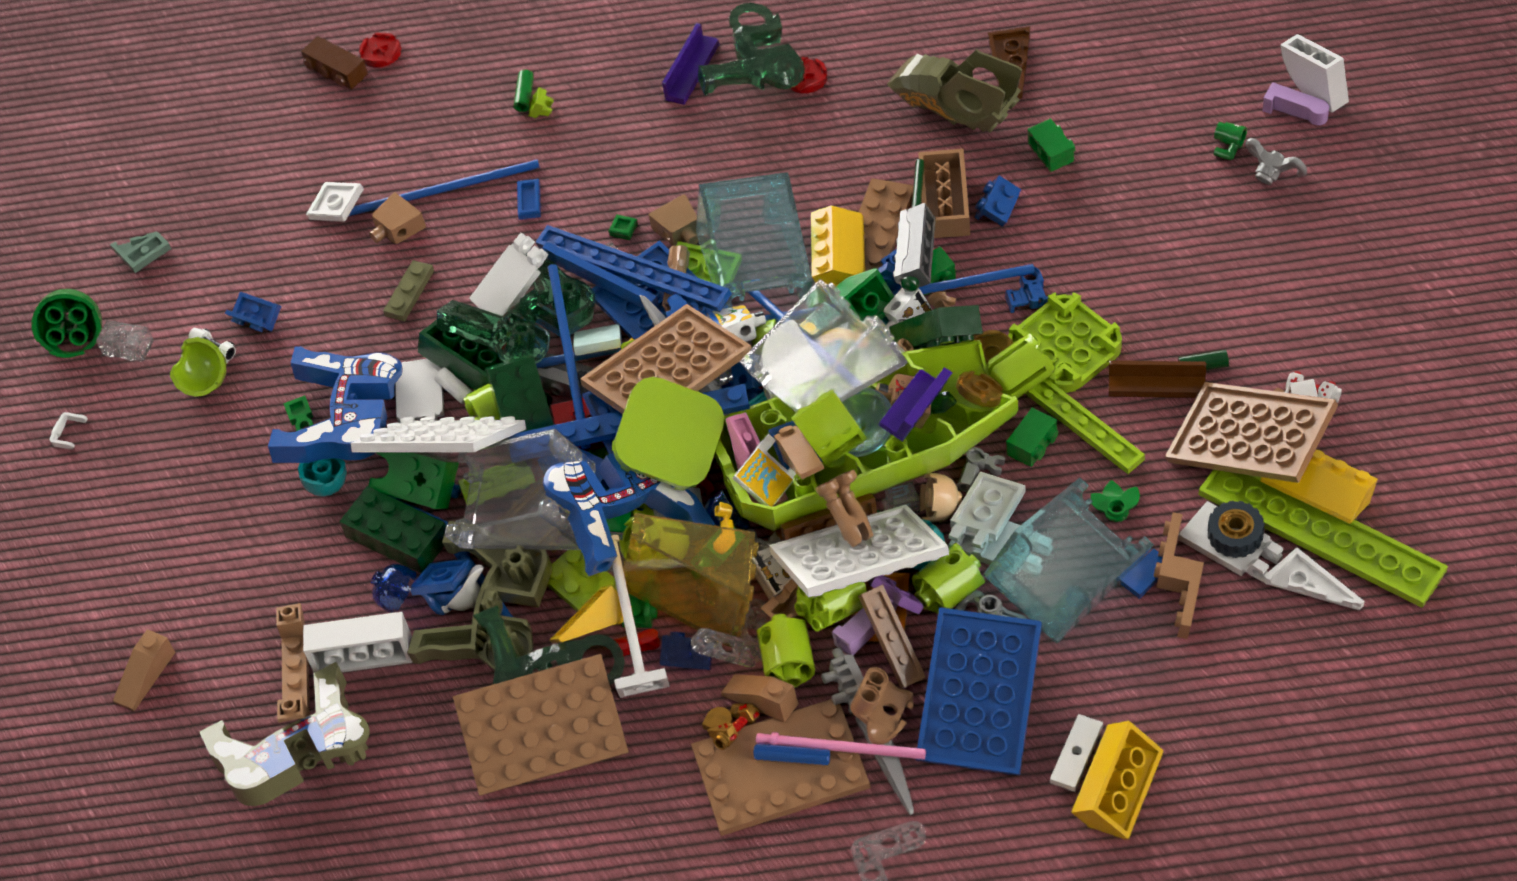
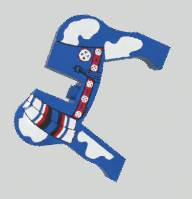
M295 347L291 359L295 379L333 387L330 400L331 418L296 432L272 429L268 444L272 462L310 463L329 458L361 460L374 455L376 452H352L351 443L359 440L361 435L374 434L373 430L386 428L387 413L384 400H391L395 395V383L403 373L401 361L392 355L380 352L348 357L328 352H313L303 347Z
M614 453L606 455L598 469L610 488L605 491L587 461L557 463L547 470L543 478L545 495L548 497L546 500L547 507L551 506L559 514L563 513L565 509L571 512L567 520L572 526L577 545L583 553L585 571L588 576L609 570L617 557L606 519L629 513L644 503L668 519L680 523L686 530L684 536H688L689 544L706 539L715 523L697 496L689 489L684 491L675 490L674 486L633 471L626 472L620 468L621 465L615 459Z

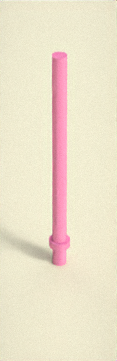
M772 732L771 735L760 733L756 735V744L827 749L829 751L925 759L926 749L781 736L777 732Z

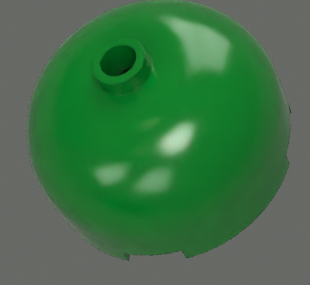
M59 289L49 293L38 303L32 316L31 326L35 340L48 350L50 354L61 358H71L84 355V350L91 349L97 343L102 331L103 321L98 305L87 294L74 289ZM90 329L93 331L92 340L81 350L67 352L57 347V345L63 342L66 333L69 334V340L72 344L80 346L86 343ZM75 331H81L85 336L82 338L78 337Z

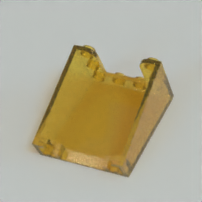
M634 513L627 557L622 565L628 593L723 645L733 648L735 639H740L742 626L744 627L746 614H748L750 601H752L754 586H750V579H754L756 564H752V558H756L758 552V543L754 542L755 532Z

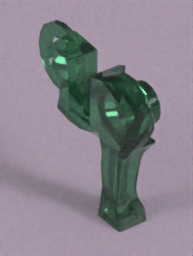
M744 3L736 6L729 16V25L733 30V42L738 61L699 65L697 77L704 96L712 93L719 86L730 84H750L760 90H764L766 83L784 90L797 86L803 81L805 68L802 59L790 44L758 49L759 46L781 42V20L779 14L776 13L774 17L770 9L764 5ZM746 12L758 13L764 18L765 23L753 26L741 25L739 16Z
M498 605L473 615L478 624L487 631L490 637L495 662L492 685L532 674V669L537 668L538 672L553 667L551 662L555 660L558 666L581 660L585 651L594 645L605 646L613 654L614 665L610 673L607 674L610 685L615 683L614 679H618L623 673L625 663L623 651L618 643L609 636L600 634L586 636L583 640L549 645L519 657L506 630Z

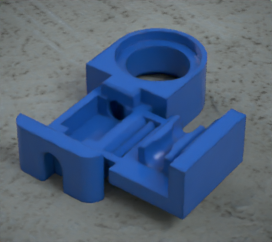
M1034 267L1035 273L1026 274L1035 276V280H1027L1024 278L1025 275H1021L1019 278L1021 288L1016 291H1012V289L1006 290L1005 300L1011 313H1014L1015 307L1025 306L1030 303V309L1041 308L1048 302V296L1045 295L1043 290L1044 279L1038 268Z

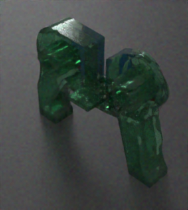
M546 258L538 268L541 273L533 283L534 289L520 298V301L512 306L503 316L451 300L437 310V329L456 333L467 340L492 348L504 362L526 355L534 356L535 363L542 361L549 351L550 332L546 329L560 336L548 266L556 265V263ZM557 266L571 335L592 321L594 317L595 293L589 285L568 276Z

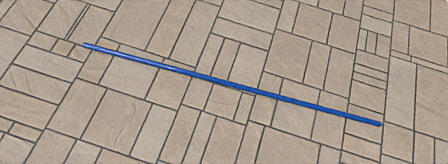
M1029 264L931 283L919 287L923 294L1032 274L1035 273L1034 265ZM901 289L891 292L895 296ZM836 302L822 304L816 310L814 309L819 305L785 311L783 313L789 318L798 319L807 317L809 313L824 314L839 311L840 309ZM771 314L764 315L766 321L776 319ZM621 347L576 356L575 352L573 354L575 361L616 354L621 350ZM564 354L536 359L535 363L537 369L564 364L565 357Z

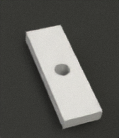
M1078 714L1051 775V784L1074 792L1076 791L1103 728V722Z

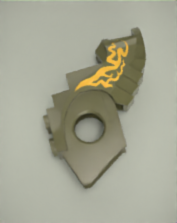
M978 49L970 54L960 65L944 57L939 59L926 54L924 56L916 54L906 60L891 77L887 85L913 108H928L947 119L953 125L956 123L965 124L972 130L979 128L983 132L987 130L991 133L998 123L1001 124L1006 119L1009 108L1012 109L1020 100L1017 96L1021 92L1018 84L1022 69L1017 65L980 52ZM977 67L988 69L997 77L999 87L973 78V70Z

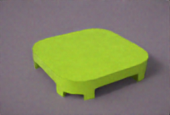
M1074 292L1072 295L1063 294L1056 296V293L1049 295L1048 302L1018 326L1014 323L1009 328L1008 334L1013 342L1029 333L1038 341L1039 344L1037 345L1045 356L1048 355L1055 367L1054 373L1047 379L1065 393L1074 392L1083 387L1109 365V361L1115 360L1120 355L1122 348L1120 327L1115 322L1113 324L1108 323L1083 304L1081 296Z
M649 377L641 380L634 386L628 396L629 398L612 444L615 459L621 465L620 468L626 472L633 471L674 486L675 490L684 491L685 489L694 488L705 479L709 472L724 425L723 410L718 402L710 396L663 378Z

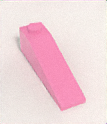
M746 412L726 419L738 470L760 443ZM785 492L774 506L788 500ZM748 493L752 502L760 504L753 496H751Z

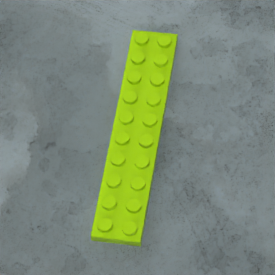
M1213 470L1199 489L1200 496L1219 506L1229 501H1243L1246 504L1253 505L1252 507L1257 508L1259 514L1263 516L1265 529L1421 608L1424 607L1447 572V565L1356 520L1349 524L1260 482L1261 477Z

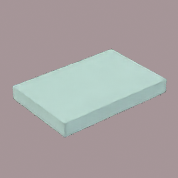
M617 324L574 333V352L576 356L616 349L621 346V328Z

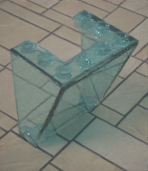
M788 172L699 184L696 234L712 283L726 287L732 293L722 309L733 307L731 301L736 296L739 297L740 301L744 300L745 292L787 286L789 294L794 293V288H796L799 300L805 299L806 292L812 289V277Z
M1078 478L1019 526L983 574L988 581L1029 619L1042 621L1041 630L1056 644L1098 605L1154 546L1145 536L1137 544L1130 543L1134 539L1130 535L1122 541L1088 510L1093 501L1091 499L1084 501L1082 497L1083 492L1089 485L1081 478Z

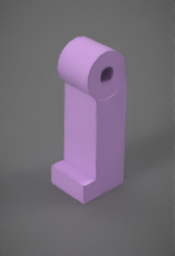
M1272 82L1263 99V112L1271 114L1274 109L1309 120L1314 125H1323L1328 120L1329 104L1317 97Z
M889 597L896 611L898 605ZM862 608L843 627L840 625L836 627L832 634L834 644L838 648H841L848 655H854L875 632L864 608Z

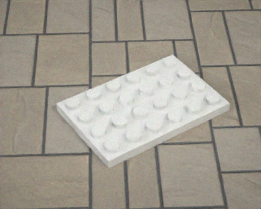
M513 416L503 417L500 420H495L494 417H484L480 420H474V417H464L460 420H454V417L441 418L440 421H435L434 417L422 418L420 421H415L414 417L400 419L401 423H391L387 425V428L373 430L374 434L361 435L359 440L351 443L352 452H476L526 430L525 420H515Z
M907 505L867 516L873 537L866 541L862 540L856 547H851L844 540L838 525L769 545L770 554L808 597L820 596L824 592L834 589H843L847 585L857 582H866L870 578L880 575H889L903 568H912L926 561H935L942 556L949 555L948 545Z

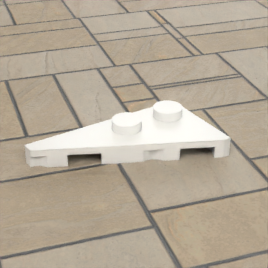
M1298 548L1294 549L1263 576V582L1271 586L1356 610L1364 607V600Z

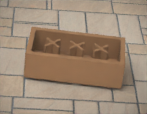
M964 150L918 152L919 159L924 160L922 204L925 203L936 218L934 238L970 235Z

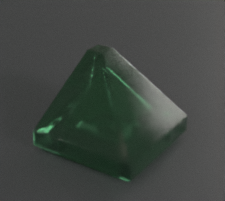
M949 391L940 392L931 403L930 415L945 413L957 403V400Z

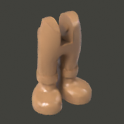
M854 469L832 478L815 488L817 494L827 501L826 506L834 517L842 537L851 547H856L862 540L866 541L873 537L867 515L856 500L853 490L850 491V484L857 478Z

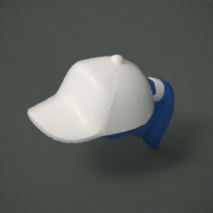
M482 565L474 566L455 591L421 594V596L426 600L429 607L439 615H444L452 609L464 611L474 608L480 591L477 580L484 567Z

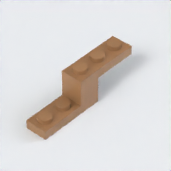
M1173 512L1171 521H1165L1162 535L1167 536L1166 542L1161 541L1158 556L1163 557L1162 563L1156 562L1153 577L1158 578L1156 588L1181 593L1179 605L1183 606V611L1177 612L1174 626L1179 627L1177 637L1187 639L1204 563L1174 556L1183 514Z

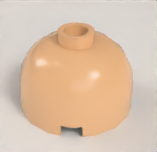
M938 473L924 475V478L928 479L926 484H921L920 510L926 509L927 517L922 518L930 522H943L955 513L957 506L962 502V494L957 490V486L951 478Z

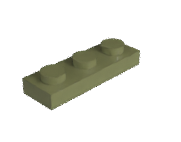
M412 260L383 310L386 317L406 321L434 272L433 265Z

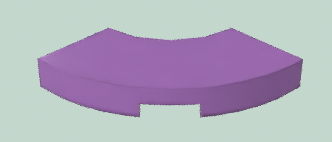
M880 575L868 580L869 585L873 588L883 585L888 596L898 606L920 614L922 611V603L909 591L905 592L896 587V582L890 578Z

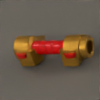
M732 704L730 713L737 720L733 724L727 722L716 728L707 729L714 745L718 749L724 750L736 740L738 732L746 724L752 725L759 718V710L753 704Z

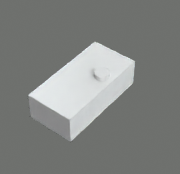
M403 612L304 625L303 651L314 673L334 662H337L341 672L413 663L407 654L412 634Z

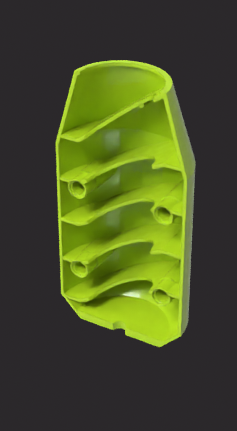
M980 340L899 352L848 370L862 385L858 391H854L838 375H834L752 405L750 409L725 415L723 429L714 457L717 465L721 467L724 476L723 482L739 515L771 531L781 529L780 525L826 509L827 501L817 494L815 488L854 469L857 474V478L850 484V491L853 490L855 498L869 493L881 492L949 466L1014 417L1018 412V399L1016 396L1011 397L1003 394L1000 404L990 408L973 404L959 394L956 382L963 372L974 371V375L980 376L981 373L988 375ZM944 367L952 372L942 390L931 403L930 416L922 429L913 427L902 442L879 426V422L886 414V400L874 396L878 383L889 385L896 374L915 376L920 369L935 379ZM833 389L868 439L828 467L822 462L824 469L804 479H801L796 474L793 482L785 491L788 500L784 503L771 507L752 502L747 491L732 479L738 469L726 419L746 412L761 442L769 434V429L793 421L791 417L800 408L810 405L817 400L819 395ZM772 445L767 452L779 462L775 448Z

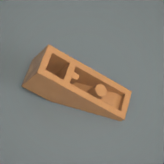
M796 425L786 426L780 429L778 434L774 435L784 462L801 479L824 469L822 462Z
M148 629L145 631L133 648L113 699L115 704L132 711L137 709L175 654L167 637Z
M735 674L721 692L722 696L740 704H753L759 712L782 722H786L798 705L794 686L772 676Z

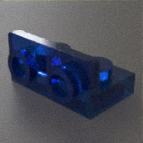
M670 631V636H662L660 666L711 670L713 646H716V641L710 639V635L695 634V638L685 637L683 632Z

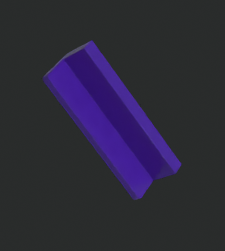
M696 23L662 81L666 101L682 105L686 104L719 46V39L703 35L702 26L699 23Z
M944 367L935 379L920 369L881 419L879 426L903 442L942 390L952 372Z

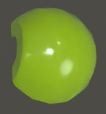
M200 337L184 340L181 347V358L176 365H173L170 378L175 387L186 395L194 397L208 395L216 390L225 379L226 358L221 349L210 340Z

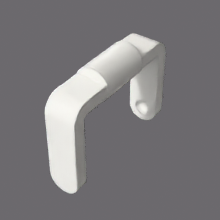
M65 412L61 414L51 432L50 442L54 447L73 450L75 446L73 443L58 440L65 427V423L67 420L86 423L88 418L84 415Z

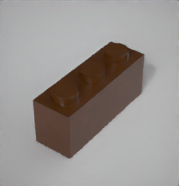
M318 35L301 50L304 59L303 63L308 69L319 72L323 77L334 80L340 86H345L352 90L368 75L364 59Z

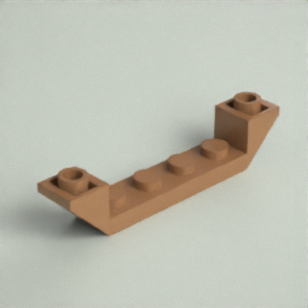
M301 603L276 608L277 628L282 639V699L277 700V720L279 723L305 718L310 715L309 661L303 651L305 621Z

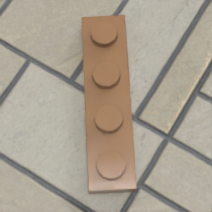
M880 585L859 595L861 604L900 688H905L926 678L884 586Z

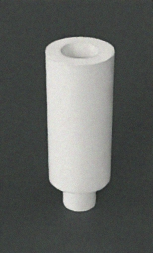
M446 367L442 368L434 378L439 385L461 404H464L463 398L473 392Z

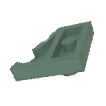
M157 231L145 236L130 238L129 243L118 245L117 242L110 244L112 250L134 273L171 249L170 244Z

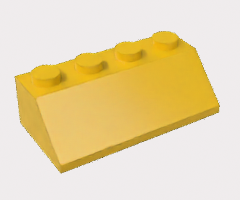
M829 206L811 212L812 278L819 289L825 294L833 290L847 277L865 272L864 216L862 213L836 206Z
M1315 450L1299 483L1261 477L1260 480L1264 484L1349 524L1368 506L1378 481L1377 478L1370 476L1368 472L1355 469L1342 460H1336L1325 455L1320 450Z
M1130 721L1108 724L1071 813L1090 828L1122 839H1129L1164 750Z

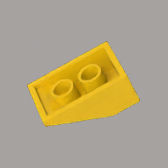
M611 585L601 587L549 640L552 643H561L616 625L617 623L620 625L624 620L618 592Z

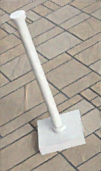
M611 535L617 552L612 568L635 671L631 676L614 679L616 690L620 698L670 686L665 668L649 672L644 669L617 543L620 540L618 535Z

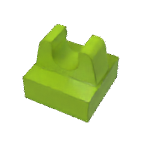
M540 87L537 89L531 99L528 116L537 119L538 115H550L552 112L550 107L554 100L546 95L547 90Z

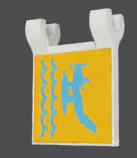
M768 434L756 446L755 450L732 479L760 504L774 507L793 482L796 473L791 468L785 469L767 452L776 441Z

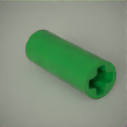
M521 70L518 73L513 105L514 109L518 112H527L530 108L534 74L530 70Z

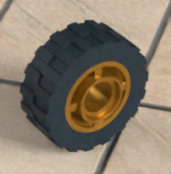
M1229 501L1228 503L1220 504L1219 507L1213 509V513L1209 516L1207 536L1208 540H1210V545L1215 548V551L1222 553L1226 557L1243 558L1248 554H1253L1261 546L1264 535L1263 516L1259 514V510L1243 501Z

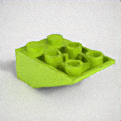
M833 389L818 396L817 400L808 406L800 408L791 417L827 467L868 439Z

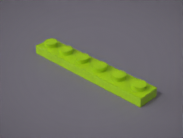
M1047 378L1025 393L1125 473L1129 474L1145 460L1143 452Z

